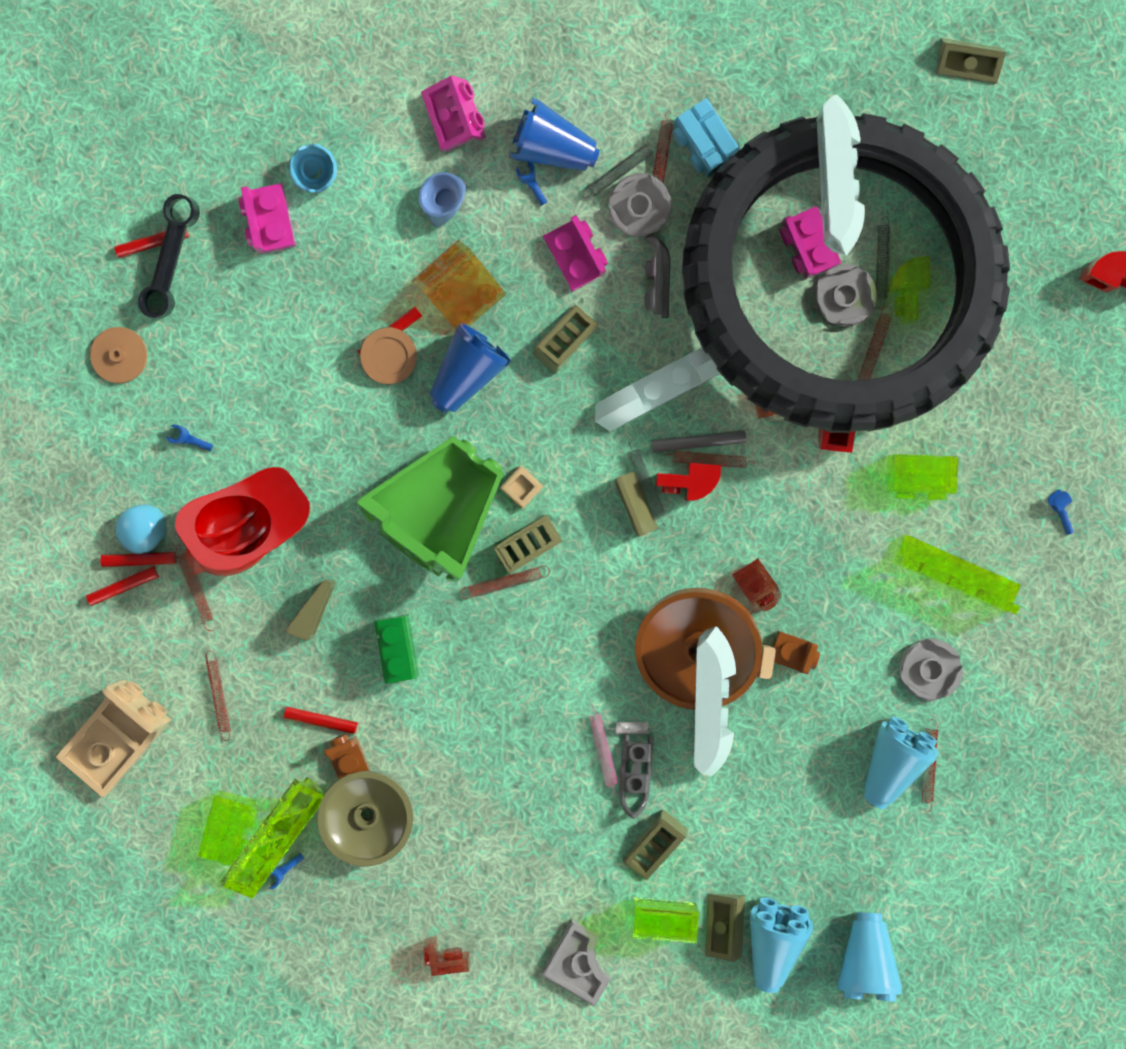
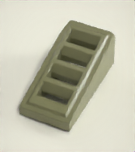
M575 304L535 346L533 355L556 374L595 331L599 324ZM573 317L586 328L583 333L570 322ZM564 327L567 328L577 339L573 341L561 330ZM554 338H559L569 348L565 351L553 341ZM547 346L550 349H552L559 356V358L555 357L550 351H548L546 349Z
M545 515L493 548L508 573L511 574L563 540L549 517ZM543 525L552 541L549 543L545 542L537 529L539 526ZM531 531L541 546L538 550L534 548L526 535ZM520 538L530 552L526 557L516 543ZM510 545L520 561L514 563L505 547Z
M325 579L320 583L287 626L286 633L306 641L314 638L336 583L334 580Z
M663 809L626 854L622 862L645 880H648L686 838L687 828ZM663 827V828L666 829L668 832H670L673 836L671 837L668 833H666V832H665L663 829H661V828ZM657 835L667 844L663 847L653 837ZM647 844L659 853L656 857L644 848ZM638 853L651 862L649 867L636 858Z

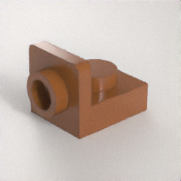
M778 631L773 647L776 649L774 663L808 675L810 669L814 670L818 664L820 652L817 651L818 645Z
M343 734L329 741L331 746L324 750V754L326 757H330L338 780L350 773L370 771L357 736L348 739L347 734Z

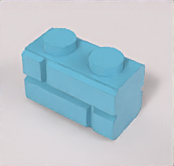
M707 98L675 119L673 125L675 130L672 132L677 143L681 147L687 146L692 154L690 161L694 169L698 173L703 171L707 178L713 175L730 156H733L740 150Z

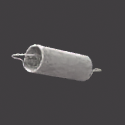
M616 721V734H649L648 722Z

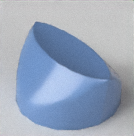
M440 172L428 177L421 185L419 203L436 228L446 224L461 207L466 192L465 181L452 173Z

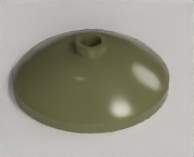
M358 771L337 780L325 793L318 810V829L325 846L338 859L355 866H374L393 858L407 843L413 826V808L406 791L391 777L375 771ZM370 809L373 812V816L369 819L364 818L362 810Z

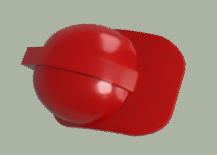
M281 467L265 468L229 487L188 502L181 508L175 519L176 533L186 547L188 567L194 575L206 571L216 576H233L247 571L263 559L267 553L282 545L303 528L309 518L310 503L290 473Z

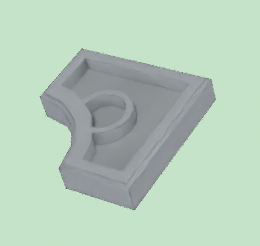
M572 919L541 972V976L596 1006L611 980L610 976L601 969L596 959L595 948L599 934Z

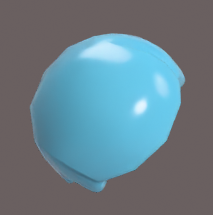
M313 143L302 146L294 152L289 162V174L295 185L306 192L318 193L328 189L336 179L337 163L333 154L328 149ZM322 168V173L318 178L310 179Z
M149 504L130 507L116 521V538L124 549L134 554H142L155 549L166 536V518L158 508Z

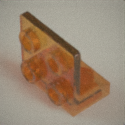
M459 239L412 280L455 330L460 323L471 326L506 294L472 250Z

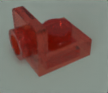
M759 558L732 574L733 579L750 602L755 613L761 610L765 612L772 609L782 597L779 587Z
M437 936L430 937L428 947H424L423 954L425 966H430L431 976L469 972L471 966L470 951L462 952V948L454 947L445 949L443 954L439 955Z

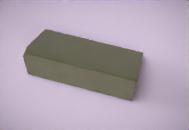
M941 38L935 74L997 84L1006 51L1001 47Z
M633 471L615 478L614 482L636 536L640 537L656 530L658 526L636 472Z
M708 894L705 956L732 962L742 958L745 895Z

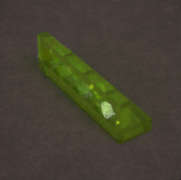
M904 535L892 563L1005 613L1018 614L1021 606L1014 604L1021 584L912 536Z
M308 777L303 782L297 779L293 780L221 879L222 887L251 899L254 898L318 810L325 794L314 780Z

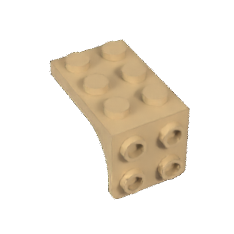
M122 680L106 686L102 691L106 696L104 701L56 756L60 762L102 798L106 797L172 721L166 715L167 710L155 701L150 702L142 695L144 693L142 688L132 681Z

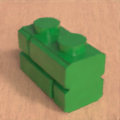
M409 614L374 621L376 635H379L377 642L385 684L416 679L419 676Z

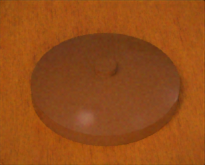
M707 588L678 590L657 601L642 619L635 642L636 662L647 685L667 702L678 707L695 710L698 639L707 629L717 627L731 647L736 667V674L725 678L729 679V697L723 698L722 706L740 698L755 681L762 660V640L759 628L752 615L741 603L727 594Z

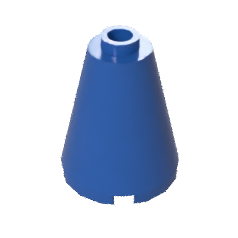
M531 97L529 103L534 104L531 111L524 110L512 142H517L516 153L510 151L509 158L586 171L588 166L593 168L600 152L596 148L597 142L539 99Z
M460 323L456 328L430 391V396L433 398L432 405L444 413H447L448 410L452 412L457 411L505 369L511 361L509 355L498 345L495 348L487 341L488 338L464 323L463 325Z

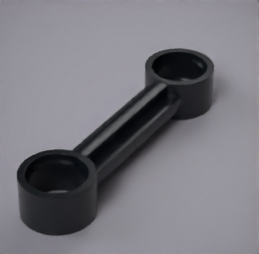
M182 194L171 195L164 202L163 215L168 221L152 284L143 289L138 297L139 309L144 315L151 318L167 317L175 307V299L170 292L185 233L187 228L196 224L200 216L197 202L191 197ZM185 199L190 205V216L186 221L178 222L172 214L173 206L179 200ZM155 291H159L165 297V307L159 314H153L147 306L148 297Z

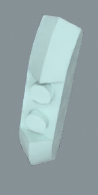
M834 95L823 105L817 117L824 244L833 252L847 255L855 245L864 221V205L856 201L859 196V182L854 180L853 169L857 165V150L852 148V146L861 142L858 126L853 114L838 95Z
M700 348L595 404V422L611 432L720 375V373L717 371V366L709 354L705 353L703 348Z
M717 627L709 628L699 636L697 644L694 767L702 775L713 776L724 764L731 750L734 736L732 731L725 728L728 727V708H722L723 698L729 697V679L725 678L736 674L735 660L728 641Z

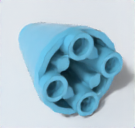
M894 716L890 718L889 722L884 721L881 723L878 729L864 785V799L880 809H886L888 804H892L939 756L938 750L934 747L937 743L935 738L925 732L917 734L907 729L908 724Z
M763 897L760 899L759 904L751 910L750 931L753 976L755 986L761 991L767 993L779 991L810 938L813 924L808 918L809 911L805 907L799 905L792 907L780 905L772 898Z
M857 912V920H853L837 983V990L844 991V998L863 999V993L876 994L877 1000L896 1001V994H902V984L886 922H882L881 913Z

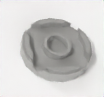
M635 173L624 177L616 184L610 195V216L613 223L626 234L634 237L649 236L658 232L669 218L671 212L670 194L667 187L654 176L646 173Z
M852 264L837 265L828 269L818 280L814 290V304L820 316L828 323L839 327L854 326L864 321L875 307L877 301L876 285L872 277L866 271L864 272L862 269L857 268L858 266Z
M930 638L921 639L907 648L902 655L899 671L900 678L910 693L915 697L933 701L945 698L955 691L960 684L963 667L958 652L947 642Z

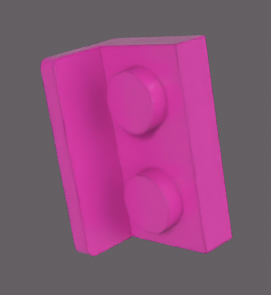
M451 75L421 91L441 151L448 152L472 139L482 140L486 138L483 129L485 127L484 119L477 111L473 101V88L465 79Z
M282 183L252 190L248 186L241 187L243 197H239L238 202L243 216H247L249 228H245L249 247L253 246L259 254L295 247L294 233Z
M817 206L792 217L789 215L783 219V227L779 228L780 235L786 246L792 245L796 255L792 257V262L798 274L804 273L805 278L808 279L841 264L838 253L833 252L824 244L822 216Z
M577 215L571 217L568 223L543 235V239L572 292L604 276L606 273L604 266L608 265L601 248L595 249L590 241L593 234L586 220L580 222Z

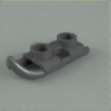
M646 236L644 240L652 244L655 257L648 260L645 265L647 279H653L652 289L645 293L646 310H653V315L669 318L670 254L666 245L660 239L654 236Z
M624 734L619 798L627 816L635 819L644 810L649 797L654 736H648V743L630 742V734ZM627 761H633L631 773H627ZM642 762H646L645 774L640 773ZM625 792L633 794L643 793L641 803L636 811H630L627 806Z

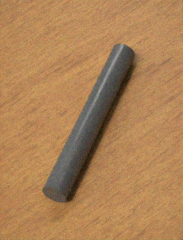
M744 430L652 440L653 453L746 443V432Z

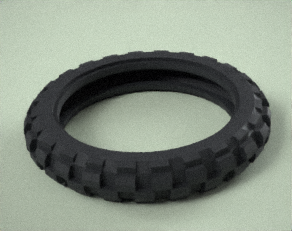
M862 113L861 116H853L858 126L861 142L852 146V148L857 150L856 169L882 175L898 183L916 196L939 223L952 253L955 269V296L952 311L943 333L923 358L899 372L870 380L849 381L822 377L791 364L768 347L750 325L740 306L732 272L733 246L738 227L750 207L771 187L795 174L819 168L817 117L806 119L802 116L780 123L778 128L769 132L763 131L746 142L743 148L736 154L730 156L715 172L708 186L704 188L694 209L686 233L683 250V294L687 312L692 319L696 337L704 352L708 353L716 364L717 371L731 386H736L748 397L749 401L767 412L769 410L783 417L785 421L805 428L810 426L825 429V432L850 433L851 431L866 430L870 432L891 428L894 425L911 421L931 411L950 398L969 381L980 368L988 352L992 350L1001 330L1000 323L1003 314L1007 310L1010 291L1007 285L1010 262L1008 247L1003 244L1001 236L1003 227L995 207H990L983 195L986 190L972 172L967 173L957 163L959 158L944 145L940 144L938 147L924 138L925 133L906 124H903L901 127L886 121V117Z

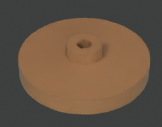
M113 327L103 331L96 337L91 347L90 358L94 370L100 377L113 383H127L136 379L143 372L147 364L148 352L143 339L136 332L124 327Z
M383 327L371 332L365 338L360 350V360L364 371L370 378L382 384H395L405 380L412 373L417 361V351L412 339L405 332L393 327Z

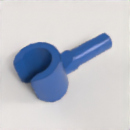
M527 162L531 170L530 174L522 175L519 169L516 168L518 179L521 183L529 186L542 206L547 203V200L535 180L536 172L534 165Z
M171 425V427L180 430V437L178 439L166 437L168 441L179 445L188 443L211 452L213 444L190 435L189 431L183 426Z
M1057 490L1049 496L1048 503L1057 512L1066 535L1074 533L1065 507L1072 503V498L1066 491L1061 492V490Z
M300 852L280 867L274 866L269 868L262 875V879L267 875L275 876L276 882L269 889H275L283 881L284 875L305 859Z

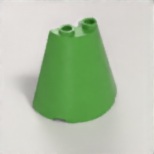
M454 436L360 498L357 505L370 523L374 520L378 522L379 533L415 563L438 577L444 572L448 574L446 576L448 581L458 582L464 574L504 472L501 471V466L493 459L487 458L482 460L475 455L477 450L470 442L464 439L460 441Z

